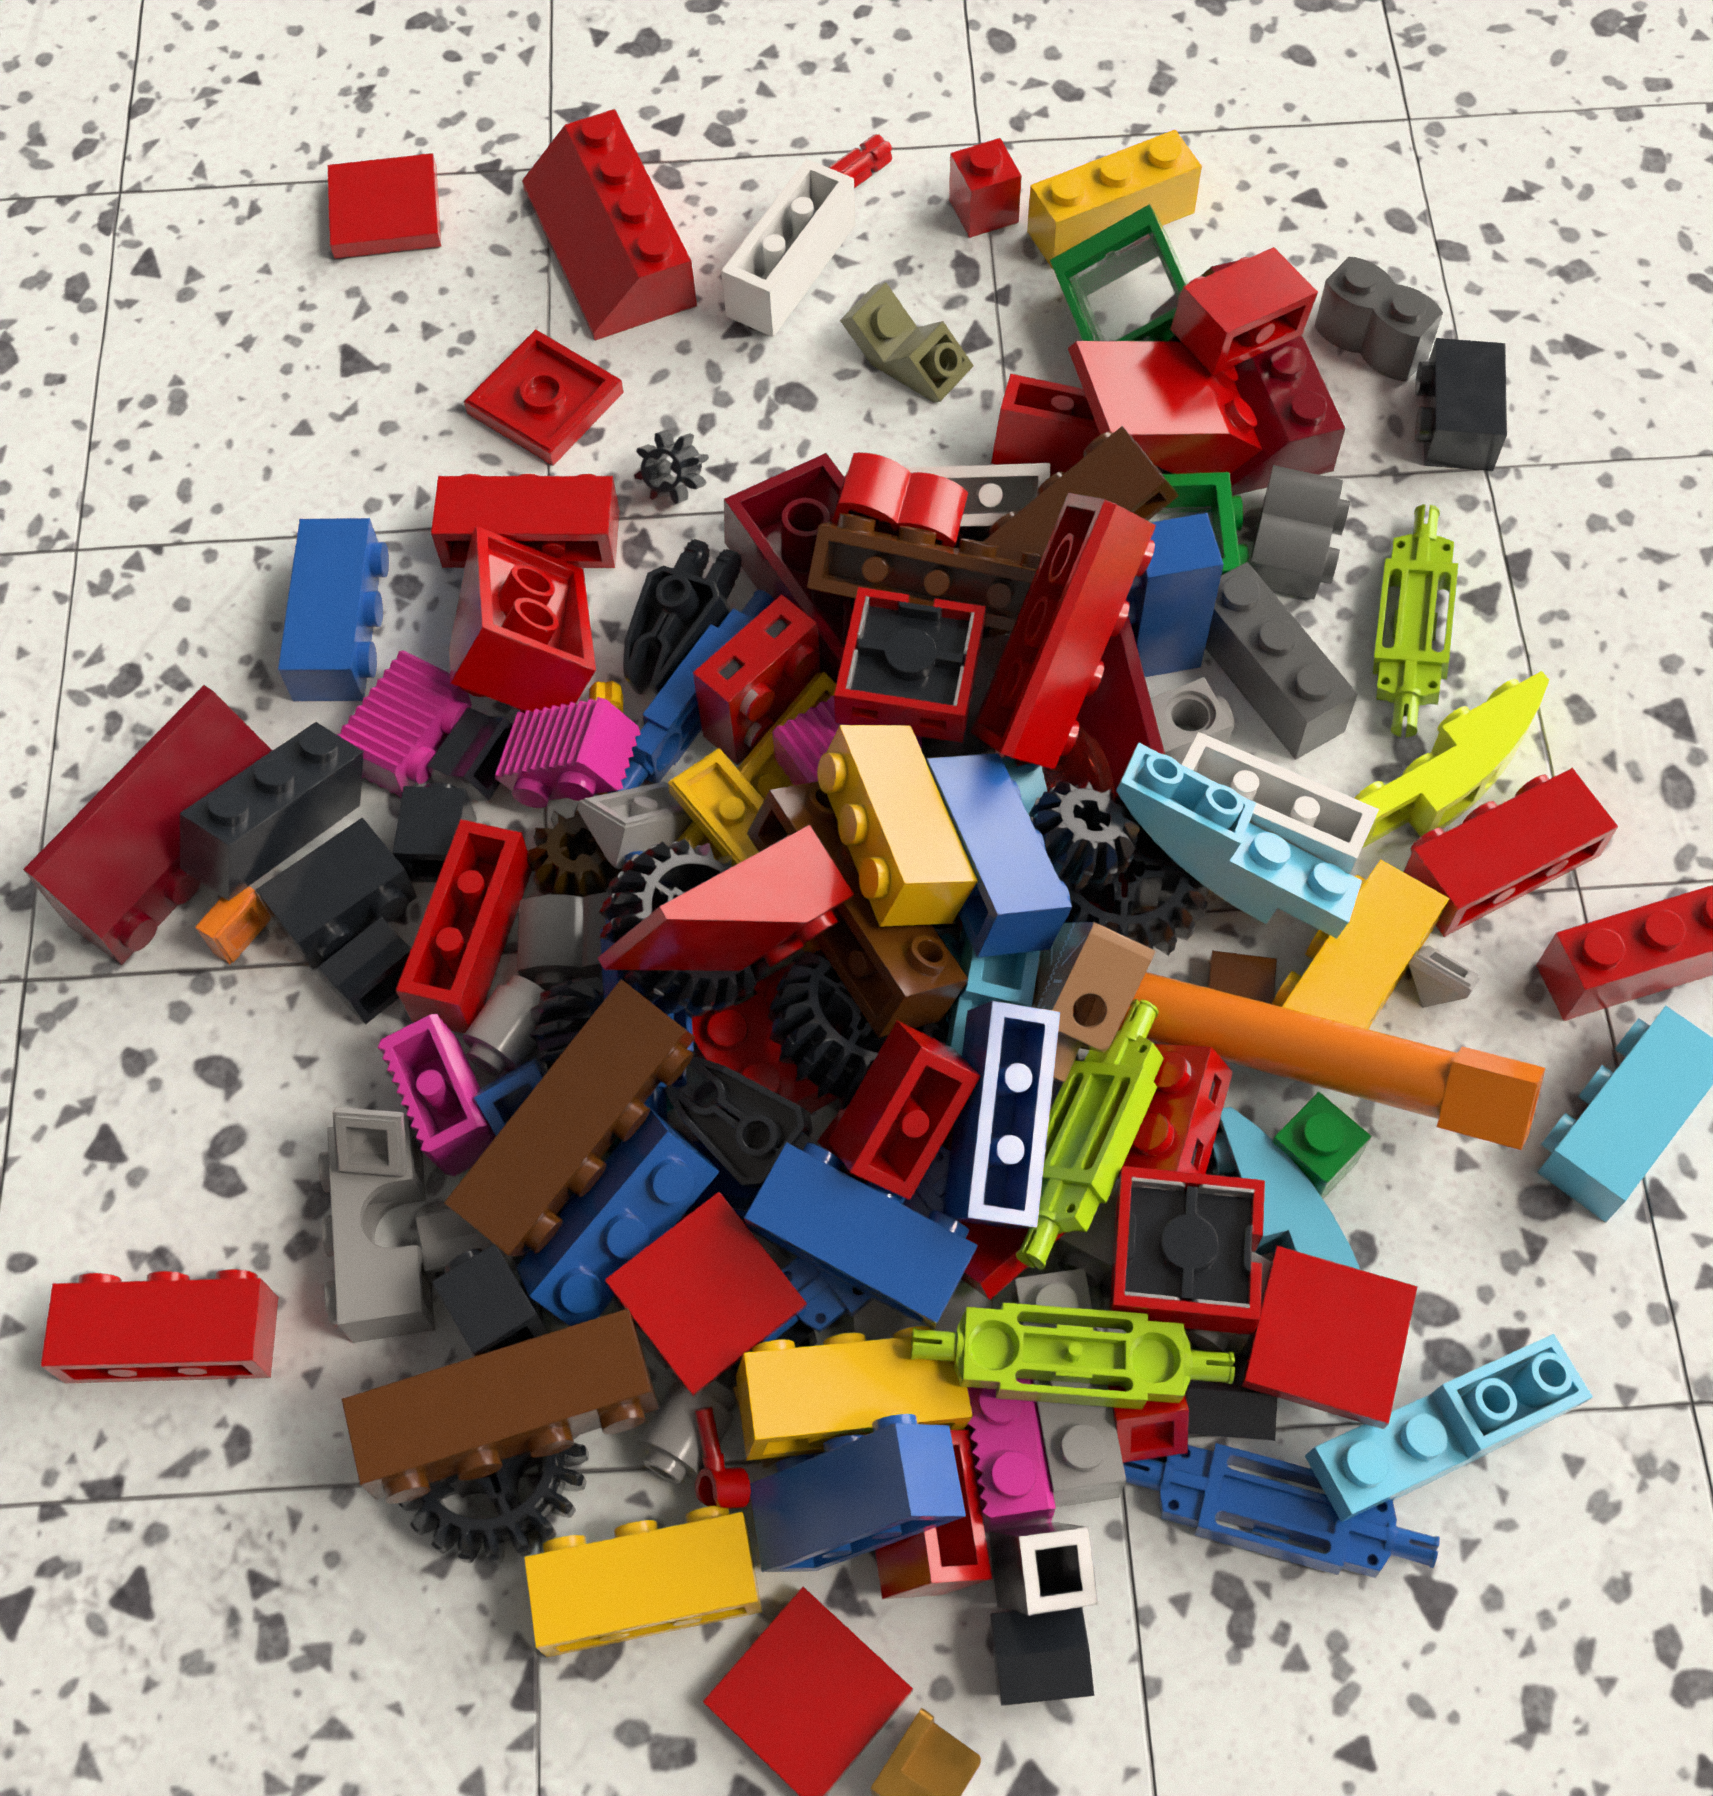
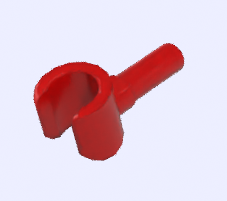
M712 1406L696 1409L695 1415L704 1457H702L704 1469H701L695 1481L694 1490L696 1497L707 1507L743 1508L749 1503L751 1494L748 1474L741 1467L725 1468L724 1454L721 1452Z

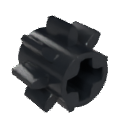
M667 429L655 433L654 441L656 447L647 444L637 448L636 452L643 460L641 462V471L634 474V477L639 480L643 479L645 484L651 489L649 495L651 500L660 498L669 492L673 503L678 504L688 500L687 487L696 490L706 485L707 482L700 475L702 463L707 461L709 456L707 454H699L698 450L692 445L693 434L689 433L680 436L674 442L671 432ZM670 456L673 459L672 463L666 460V458ZM671 471H673L674 473H676L677 476L673 477V476L670 474Z

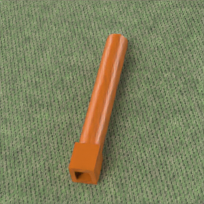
M1149 972L1145 973L1133 1000L1138 999L1139 1002L1141 999L1155 1005L1159 1011L1146 1038L1151 1042L1167 1045L1209 1046L1225 1062L1438 1119L1437 1128L1522 1150L1530 1133L1545 1067L1463 1046L1457 1053ZM1129 1006V1008H1128V1010H1127V1012H1126V1014H1125V1016H1124V1018H1123V1020H1122V1023H1121V1025H1120L1118 1031L1121 1029V1027H1122V1025H1123V1022H1124V1020H1125V1018H1126V1016H1127V1014H1128V1011H1129V1009H1130V1006Z

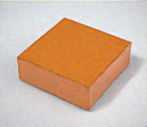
M247 887L229 901L221 897L195 928L213 954L230 965L236 961L268 924L271 916L256 891L251 887Z

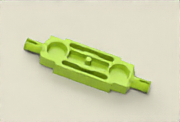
M1426 504L1415 508L1413 534L1394 538L1392 558H1385L1373 674H1378L1376 700L1394 703L1390 730L1391 733L1398 737H1401L1404 716L1407 717L1405 737H1412L1417 734L1419 705H1438L1441 679L1447 680L1459 563H1452L1454 541L1437 536L1440 510L1434 505L1429 507L1427 524L1424 523ZM1392 586H1397L1400 588L1398 610H1395L1392 634L1395 642L1393 647L1385 648L1382 642L1388 590ZM1444 589L1449 592L1444 649L1440 652H1435L1432 649V641H1435L1438 613L1435 612L1437 592Z
M1134 999L1131 1002L1121 1029L1117 1031L1110 1047L1105 1053L1089 1050L1084 1061L1074 1060L1065 1083L1062 1084L1049 1113L1038 1223L1036 1228H1029L1020 1250L1016 1253L1017 1259L1026 1266L1034 1269L1035 1267L1044 1269L1057 1235L1071 1231L1087 1233L1099 1204L1106 1203L1157 1089L1154 1080L1164 1059L1154 1043L1146 1039L1159 1013L1157 1007L1146 1000L1141 999L1139 1002L1138 999Z
M1003 1303L1001 1309L966 1307L956 1332L921 1330L917 1328L912 1330L911 1360L954 1362V1369L961 1387L996 1389V1398L1142 1409L1147 1401L1180 1403L1190 1380L1232 1384L1235 1367L1232 1366L1235 1362L1233 1352L1220 1353L1191 1350L1190 1342L1184 1330V1324L1148 1321V1314ZM1019 1321L1061 1325H1056V1328L1024 1326ZM1093 1327L1122 1329L1126 1333L1093 1331ZM1016 1379L1121 1386L1126 1391L1022 1384Z

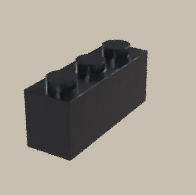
M318 722L313 723L180 813V869L226 900H231L360 806L364 751Z

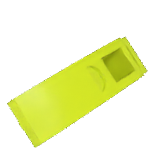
M1540 671L1520 683L1517 679H1511L1503 683L1492 692L1486 702L1472 710L1467 706L1456 709L1439 724L1437 728L1439 734L1431 753L1417 758L1404 770L1401 777L1384 785L1382 781H1377L1360 791L1354 799L1379 809L1362 848L1408 822L1420 837L1433 829H1443L1471 808L1497 781L1512 761L1541 705L1550 680L1544 672Z

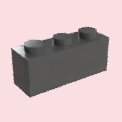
M1248 562L1222 575L1205 647L1208 653L1295 760L1344 733L1358 693Z

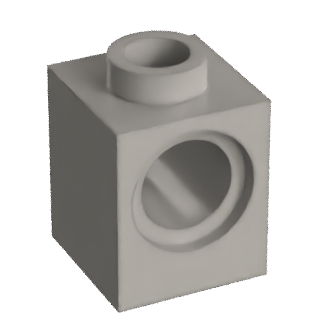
M1205 677L1151 697L1165 755L1172 757L1179 764L1182 765L1198 732L1223 743H1229L1231 732L1235 726L1232 710L1224 697L1220 695L1215 696ZM1177 725H1190L1196 728L1197 731H1185L1177 727Z

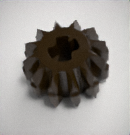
M577 807L574 811V817L567 819L553 810L551 817L553 829L535 827L533 838L536 847L528 850V863L530 869L535 872L533 879L537 890L542 895H572L579 897L607 892L606 889L609 887L610 881L623 868L617 869L607 860Z

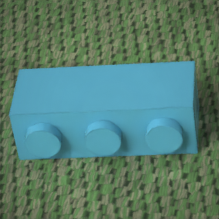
M1668 1006L1663 1008L1651 1025L1640 1018L1637 1019L1614 1049L1626 1058L1615 1072H1612L1604 1065L1599 1068L1578 1096L1589 1104L1578 1120L1565 1113L1541 1144L1552 1154L1537 1173L1604 1222H1607L1625 1203L1713 1085V1037Z

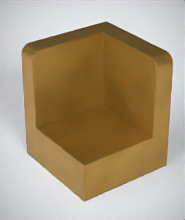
M921 1708L870 1788L871 1794L874 1796H961L979 1768L981 1757L934 1723V1716Z

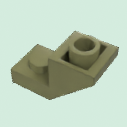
M886 282L874 285L840 319L842 325L872 366L934 403L941 402L974 366L944 321L917 327Z

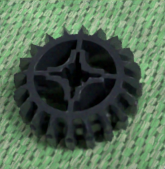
M1130 812V821L1138 825L1140 830L1137 835L1138 841L1135 844V850L1132 853L1134 858L1124 873V879L1127 880L1128 885L1126 898H1123L1121 895L1122 883L1118 882L1119 877L1117 879L1113 878L1111 883L1107 884L1101 891L1087 884L1077 893L1074 892L1068 880L1060 878L1059 880L1063 881L1068 888L1072 905L1064 923L1095 922L1148 948L1153 949L1154 946L1169 956L1175 950L1177 938L1188 941L1193 935L1196 926L1194 920L1200 921V918H1203L1208 904L1205 896L1209 894L1210 889L1180 867L1157 845ZM1158 901H1166L1153 911L1132 915L1135 910L1141 907L1157 906ZM1089 902L1099 904L1101 907L1105 909V911L1095 907Z
M686 838L679 842L675 841L670 846H667L662 841L659 844L650 846L640 855H634L623 865V870L610 881L609 887L606 889L610 897L603 902L599 913L610 922L603 927L599 938L615 944L661 905L731 868L732 855L722 856L715 860L710 843L702 846L698 845L695 849H692ZM763 957L741 971L627 970L624 982L628 985L638 982L644 988L643 996L651 1003L661 997L666 1015L678 1013L685 1009L691 1019L695 1016H703L708 1011L712 1014L723 1012L732 1006L735 1000L740 1001L753 991V987L757 985L756 981L764 976L769 965Z
M821 949L815 953L806 951L803 957L795 962L791 970L784 973L776 987L778 992L770 1004L771 1010L768 1018L773 1022L769 1039L782 1045L780 1048V1062L795 1064L798 1067L795 1082L810 1080L818 1086V1098L831 1093L838 1097L840 1105L844 1110L850 1104L888 1035L880 1038L877 1037ZM945 1014L941 1021L914 1029L946 1044L948 1034L943 1030V1024L947 1015Z
M574 1443L570 1448L562 1452L547 1456L545 1469L539 1484L522 1504L518 1495L519 1480L525 1471L539 1464L538 1457H532L530 1451L501 1460L502 1468L496 1474L501 1491L490 1477L459 1480L458 1474L429 1483L430 1491L427 1494L398 1504L405 1511L418 1510L410 1523L417 1534L424 1535L435 1530L431 1545L438 1552L444 1554L458 1541V1557L465 1563H472L477 1557L482 1543H484L487 1559L492 1564H501L505 1556L506 1541L511 1540L517 1553L521 1557H525L532 1552L531 1543L526 1534L535 1528L547 1541L556 1537L557 1532L547 1520V1517L553 1510L562 1517L571 1518L576 1509L566 1497L562 1496L563 1490L575 1492L584 1490L587 1481L579 1472L567 1468L587 1461L589 1459V1451L585 1445ZM456 1493L462 1498L476 1493L487 1494L490 1501L495 1505L499 1516L487 1519L467 1518L447 1509L443 1499Z

